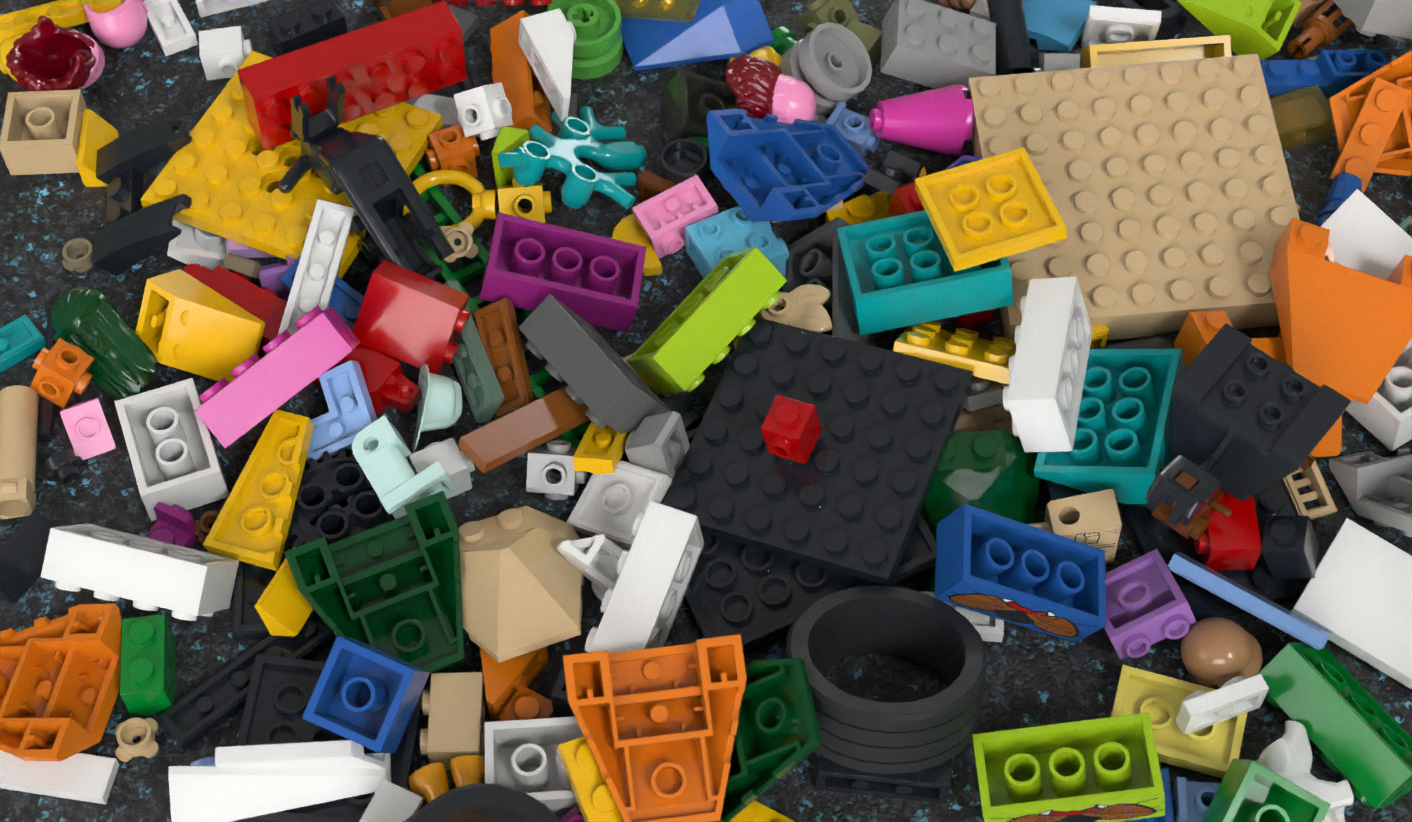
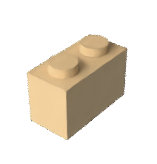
M483 672L431 673L430 689H424L422 696L423 715H429L428 728H422L420 732L421 755H428L430 764L441 762L445 765L446 770H450L449 762L455 757L464 755L484 756V722L486 717Z

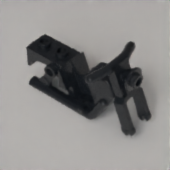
M335 75L326 78L327 108L315 116L309 111L306 102L301 104V96L299 94L291 97V124L293 130L289 134L292 138L301 141V157L296 160L279 181V191L284 194L291 192L305 173L314 167L329 190L334 195L344 192L357 212V215L352 217L351 237L358 234L361 238L359 246L368 260H374L377 267L383 260H386L429 279L443 271L442 266L437 265L430 259L417 240L423 242L428 247H432L440 261L455 253L388 142L378 135L356 131L350 132L343 127H338L344 120L345 89L341 82L339 84L336 83L337 78ZM406 205L410 212L403 215V208Z

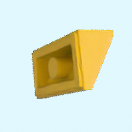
M85 109L83 112L76 166L86 187L108 186L106 183L96 178L97 150L119 138V133L111 124L91 109Z
M285 558L255 604V608L271 636L294 637L298 635L313 611V607L297 588L287 558Z

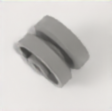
M830 22L818 25L803 39L791 46L782 56L780 64L784 75L793 76L810 86L816 97V114L823 116L832 113L840 101L846 103L847 100L861 93L870 83L872 75L870 56L864 44L849 29L840 24Z

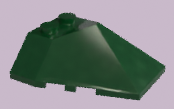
M1004 430L953 432L920 511L935 540L937 539V523L964 504L1024 524L1033 523L1042 481L1041 478L1035 477L1034 474L1037 452L1025 453L1020 438ZM936 565L920 572L929 592H935Z
M444 491L404 505L407 515L333 544L328 545L325 537H321L284 552L299 592L336 636L354 638L429 671L430 674L465 660L459 529Z
M803 659L751 661V664H745L747 680L742 696L737 733L734 738L730 759L731 764L720 821L713 822H729L822 744L806 665Z

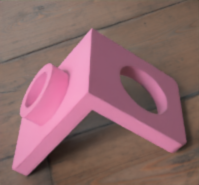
M99 397L60 410L59 413L76 456H80L82 460L115 449L116 445L101 408Z

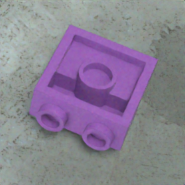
M1158 549L1105 573L1106 626L1104 629L1120 660L1127 656L1132 658L1144 656L1150 650L1152 644L1165 638L1179 639L1187 634L1190 626L1197 623L1185 596Z

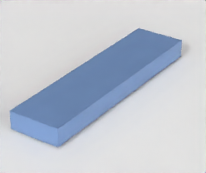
M1181 552L1174 553L1167 566L1169 570L1317 650L1323 649L1331 635L1327 630Z

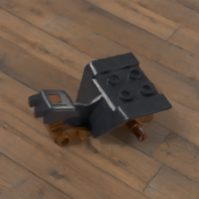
M1227 323L1186 368L1172 388V457L1174 459L1166 467L1160 469V473L1154 479L1146 495V507L1152 511L1151 515L1186 539L1192 537L1198 540L1211 521L1207 516L1212 510L1218 511L1226 517L1231 516V510L1219 503L1226 493L1243 502L1299 468L1304 469L1306 472L1316 459L1310 453L1351 403V400L1327 385L1317 386L1295 372L1291 366L1277 361L1251 344V338Z

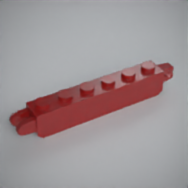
M187 264L182 271L265 322L258 350L259 353L265 356L267 353L262 348L278 336L287 302L280 299L271 289L267 287L260 288L249 282L240 272H231L220 265L212 271L205 266H200V264ZM360 343L352 352L328 369L331 370L350 360L359 362L375 414L382 413L387 406L410 413L422 398L421 389L403 376L401 364L396 358L384 353L382 354ZM319 378L315 379L313 383L321 387Z

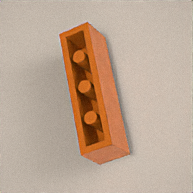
M521 10L490 29L491 76L493 84L502 82L506 98L511 104V116L514 125L507 127L524 129L529 132L535 124H538L552 134L550 101L518 43L520 19L530 16L524 10Z

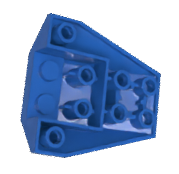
M638 0L621 13L622 39L635 71L740 57L743 53L750 54L752 51L763 46L775 43L759 0Z

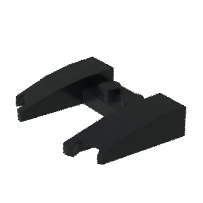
M174 117L141 127L97 150L96 178L108 185L106 190L107 215L105 218L106 228L94 234L93 264L115 276L120 275L181 234L182 230L173 226L171 220L181 210L190 208L192 203L191 197L181 194L143 208L141 202L143 196V175L192 142L191 135L184 130L176 134L175 130L183 124Z

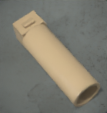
M22 385L5 387L0 391V519L30 516L35 511L36 494L34 491L39 396L34 389Z

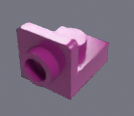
M158 502L154 507L158 520L145 537L192 548L198 540V536L194 535L196 527L191 513L181 506L173 505L170 507Z

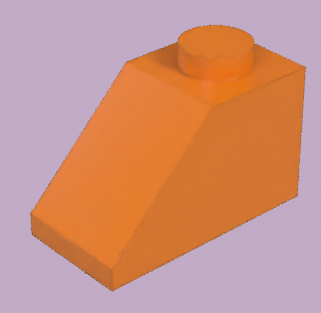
M547 646L499 663L480 648L486 701L491 720L499 721L498 717L521 685L528 687L549 662Z

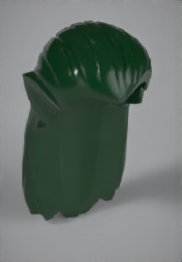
M81 286L70 289L61 295L51 309L52 326L55 329L52 339L57 342L61 338L71 345L80 347L86 354L92 356L94 360L88 373L93 375L92 380L100 390L114 400L130 397V393L140 394L143 389L146 390L149 385L148 373H156L157 371L155 367L157 359L148 345L118 314L103 290L99 287Z

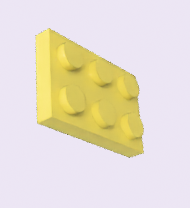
M1123 665L1110 717L1150 712L1159 762L1223 779L1232 759H1239L1247 713L1183 736L1175 722L1182 701L1193 692L1205 690L1208 693L1217 689Z

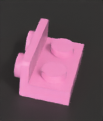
M698 175L632 208L636 220L650 240L658 259L668 254L676 253L685 246L686 226L719 214L717 204Z

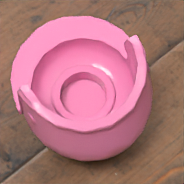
M125 0L116 9L103 13L94 12L90 4L84 5V10L87 13V19L94 36L98 41L110 48H129L137 44L145 35L148 23L146 13H148L145 2L142 0Z

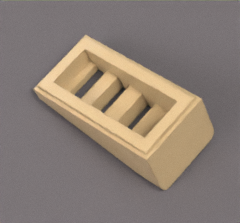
M1316 461L1313 462L1306 472L1304 469L1299 468L1280 480L1297 516H1309L1311 521L1337 512ZM1302 474L1303 479L1293 481L1291 475ZM1309 486L1312 492L1299 494L1297 489ZM1317 499L1320 506L1306 510L1303 503Z

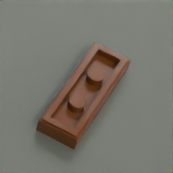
M506 297L474 311L480 339L483 342L505 397L495 412L498 418L535 401L531 391L532 386L513 301Z

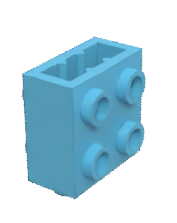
M740 206L685 227V250L703 279L726 254L752 247H757L783 276L786 275V259L789 258V252L785 242L781 238H776L772 232L770 221L752 222L743 213Z

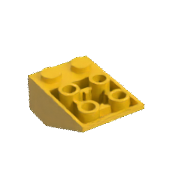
M178 269L147 279L135 333L148 345L159 363L215 381L225 377L230 383L235 379L230 372L253 354H258L265 322L186 272Z

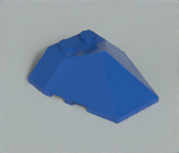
M737 108L709 111L706 116L711 171L752 222L793 221L818 217L867 184L863 182V179L870 167L835 125L795 119L793 124L777 122V115L766 114L763 119L748 117L747 110Z

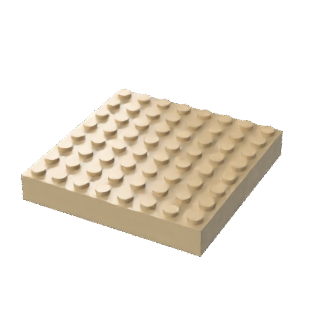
M1258 54L968 79L969 91H967L966 99H972L974 109L972 135L974 156L988 158L1024 147L1067 227V239L1007 256L1012 273L1014 305L1000 307L1005 338L1015 341V328L1017 325H1021L1022 322L1021 298L1022 296H1027L1030 279L1077 276L1091 325H1107L1109 328L1107 340L1151 337L1179 331L1189 312L1225 310L1235 329L1280 326L1270 279L1274 247L1292 218L1300 220Z

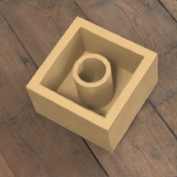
M81 89L8 92L0 136V151L10 175L79 173L76 166L82 116L84 110L88 109Z

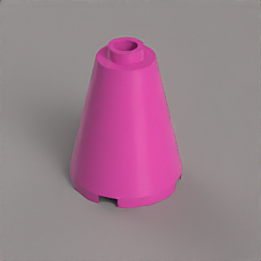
M955 84L879 101L876 108L870 111V129L875 131L876 136L881 139L953 157H961L968 151V149H962L964 141H971L973 135L972 99H965L963 92L969 91V89L964 84Z

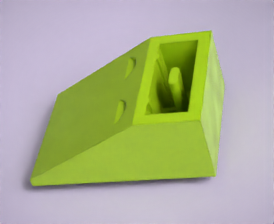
M1176 0L1215 36L1230 35L1231 50L1235 54H1258L1259 60H1264L1280 50L1302 4L1299 0Z

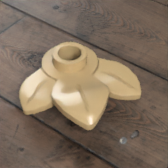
M800 285L789 293L780 292L781 296L773 305L765 310L763 308L760 310L762 318L818 333L832 329L830 316L822 306L829 299L831 293L820 285ZM778 307H785L784 309H782V310H780V311L774 310V309H776V308H778Z

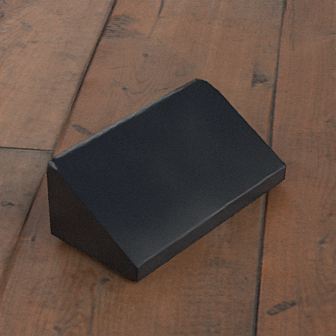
M36 510L31 513L0 548V597L10 603H16L41 576L50 528L54 527Z

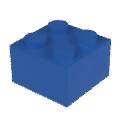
M337 636L302 718L378 753H396L430 672L354 638Z

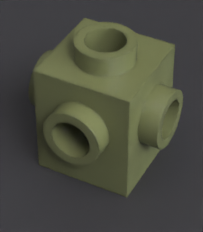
M809 0L805 4L807 10L796 18L803 28L805 36L815 27L824 23L840 24L846 28L852 19L860 20L849 0Z

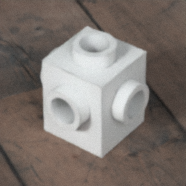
M502 82L483 85L453 95L458 110V121L463 128L465 137L479 134L481 141L497 137L502 126L514 125L511 116V104L506 98Z

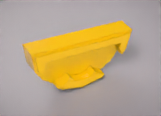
M634 213L623 218L614 228L612 239L645 246L646 254L643 275L663 274L662 265L648 237L636 220Z

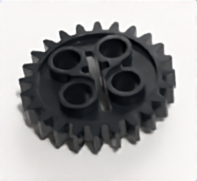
M342 448L338 452V457L332 459L330 454L325 451L323 452V462L318 463L315 459L308 458L310 468L307 471L303 470L285 544L287 547L292 545L293 547H298L325 537L328 545L395 520L392 513L389 514L385 510L354 455L347 457L344 448ZM348 483H355L351 486H345ZM321 502V503H319L318 505L309 506V505H311L312 503ZM376 510V512L372 514L365 515V513L368 511ZM341 530L337 534L328 535L332 531Z

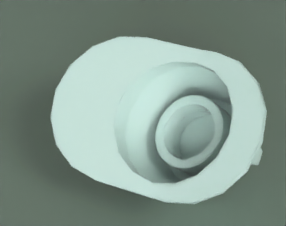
M427 364L422 365L419 374L418 387L421 389L422 398L417 403L418 418L412 452L416 450L421 432L449 428L457 422L462 412V394L459 383L449 377L429 373Z

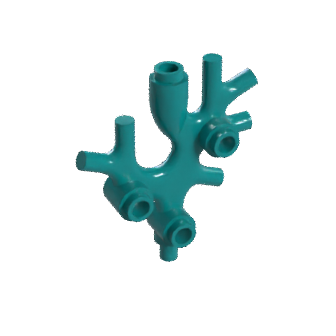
M589 106L582 107L579 110L580 119L568 116L564 121H560L554 111L551 118L560 128L557 137L547 132L538 124H535L529 131V137L535 141H526L522 147H516L512 152H501L499 154V165L501 167H513L514 179L524 186H533L534 183L539 182L545 168H552L563 172L567 177L561 188V199L565 205L575 209H579L582 205L587 204L593 191L609 196L625 209H629L636 199L622 188L633 187L636 184V176L633 172H598L592 167L583 164L579 158L593 160L604 168L617 171L637 170L646 161L645 148L642 145H636L633 141L609 144L598 142L624 140L626 131L623 126H603L597 123L593 110Z

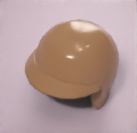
M1211 617L1200 620L1189 628L1181 642V658L1194 684L1217 689L1218 685L1222 686L1232 678L1244 676L1247 679L1257 675L1263 665L1262 648L1259 642L1239 624L1223 617Z

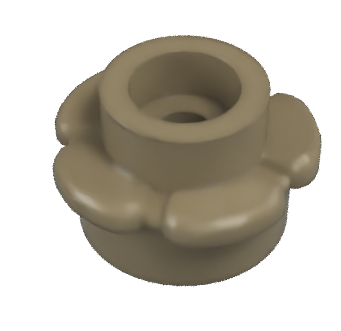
M76 238L67 242L62 249V256L64 258L62 264L64 268L68 271L75 270L79 273L90 270L93 266V245L83 238Z

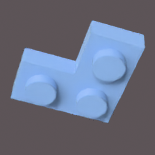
M350 360L324 372L318 377L329 412L311 420L315 426L306 458L307 462L310 457L318 463L322 462L323 452L325 451L333 457L338 455L339 450L342 448L345 451L351 449L355 436L363 428L377 420L359 362Z

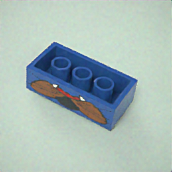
M964 504L937 523L935 599L1077 643L1106 626L1105 550Z

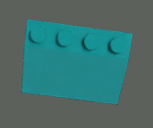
M925 210L836 228L860 335L1014 305L1012 273L1007 257L955 272Z
M1090 349L1073 451L1038 452L1034 467L1035 477L1087 493L1114 489L1116 502L1123 504H1147L1146 495L1148 489L1160 473V469L1166 467L1173 460L1172 388L1186 370L1181 349Z

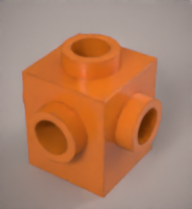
M460 124L442 128L428 134L430 149L425 150V155L431 171L451 169L465 172L474 178L478 177L475 157L480 156V150L474 136L465 137ZM443 184V187L445 188L453 184Z
M59 338L51 350L44 347L36 357L32 367L37 372L30 388L64 409L75 393L82 395L92 380L93 375L88 373V370L94 358L86 354L80 347L71 345Z

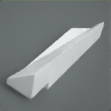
M351 740L215 747V766H169L171 822H231L373 793L377 791L383 779L391 782L390 753L364 754L363 746Z

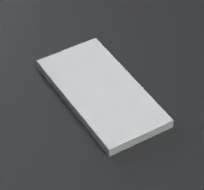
M1346 518L1318 564L1315 578H1310L1291 612L1331 633L1328 640L1412 690V556Z

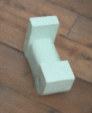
M385 415L363 428L352 442L354 457L371 483L385 510L389 514L392 513L395 519L407 515L404 505L444 491L447 497L459 489L452 476L439 460L416 475L406 459L412 453L400 433Z

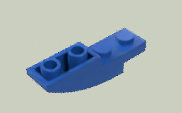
M1321 50L1316 60H1260L1268 95L1281 96L1285 105H1303L1328 101V98L1389 63L1383 50Z

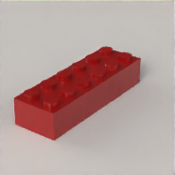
M445 1L237 70L248 121L264 150L296 140L289 134L293 130L291 124V97L299 94L301 96V104L306 102L313 116L327 108L326 78L331 75H335L337 78L336 83L339 84L341 82L345 89L344 120L341 123L352 121L361 116L467 80L462 28Z

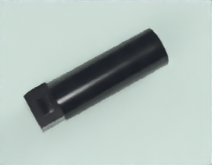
M987 0L990 22L996 23V57L999 75L1033 73L1034 64L1022 0Z

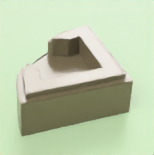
M230 253L226 254L223 266L259 279L258 273L261 271L262 266L261 263Z

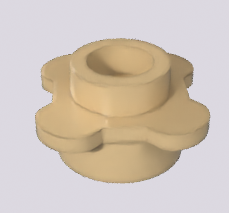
M462 222L457 227H440L455 253L444 259L446 262H454L456 258L463 256L473 258L477 255L478 246L473 242L472 233L474 227L472 224ZM456 238H459L461 240V244L459 246H456L454 244V240Z
M130 718L120 723L115 729L116 739L119 743V747L115 751L117 758L122 762H127L132 757H154L159 751V745L155 742V732L159 728L157 722L152 718ZM136 737H141L139 742H133Z

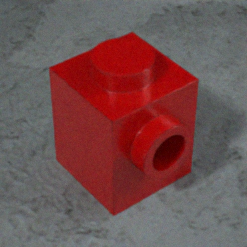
M781 395L776 396L761 427L768 453L802 464L807 463L822 432L815 405Z

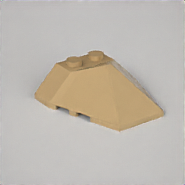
M523 506L517 509L504 510L498 515L480 521L467 522L458 528L463 629L468 632L470 640L499 663L581 635V585L584 582V575L556 549L562 541L580 539L574 527L529 506Z

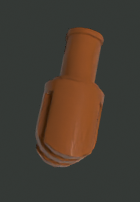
M1333 0L1326 1L1303 23V32L1289 42L1288 51L1290 54L1299 47L1301 48L1294 56L1295 59H1305L1316 47H1327L1353 24L1351 19L1348 18L1335 29L1333 24L1342 16L1340 8L1334 11L1328 18L1323 16L1334 5L1335 2Z

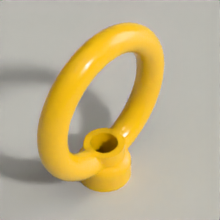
M451 169L436 170L426 173L412 182L420 195L425 190L441 184L458 185L471 193L472 212L466 219L448 226L449 228L457 227L462 222H469L475 230L482 224L484 219L497 218V191L485 190L484 186L476 178L465 172ZM406 205L403 208V215L410 212Z

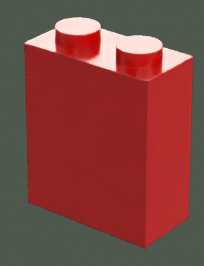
M383 260L372 272L353 333L362 345L421 369L423 364H427L429 373L438 374L443 365L447 364L450 366L456 356L459 344L455 343L454 339L457 331L461 333L464 331L469 320L471 311L465 308L470 295Z

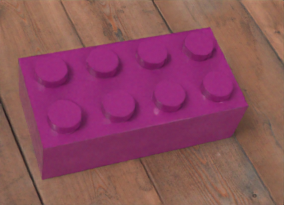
M498 212L490 241L479 299L496 302L506 297L513 301L514 307L534 311L551 294L591 325L628 333L638 308L646 247Z

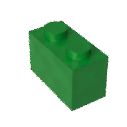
M165 614L122 619L120 696L131 717L161 714L175 704L176 638Z

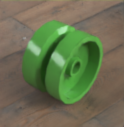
M554 0L549 5L547 11L560 8L565 19L573 23L576 31V41L573 45L572 78L581 80L599 78L610 73L620 64L623 55L622 19L620 8L614 0Z

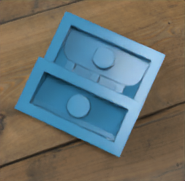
M1022 0L1029 38L1036 39L1039 50L1062 52L1071 51L1083 32L1090 5L1097 6V3L1092 0Z

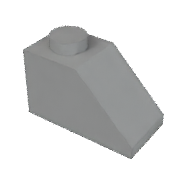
M671 411L644 417L638 429H634L626 440L625 451L629 462L666 474L674 481L690 447L681 414Z

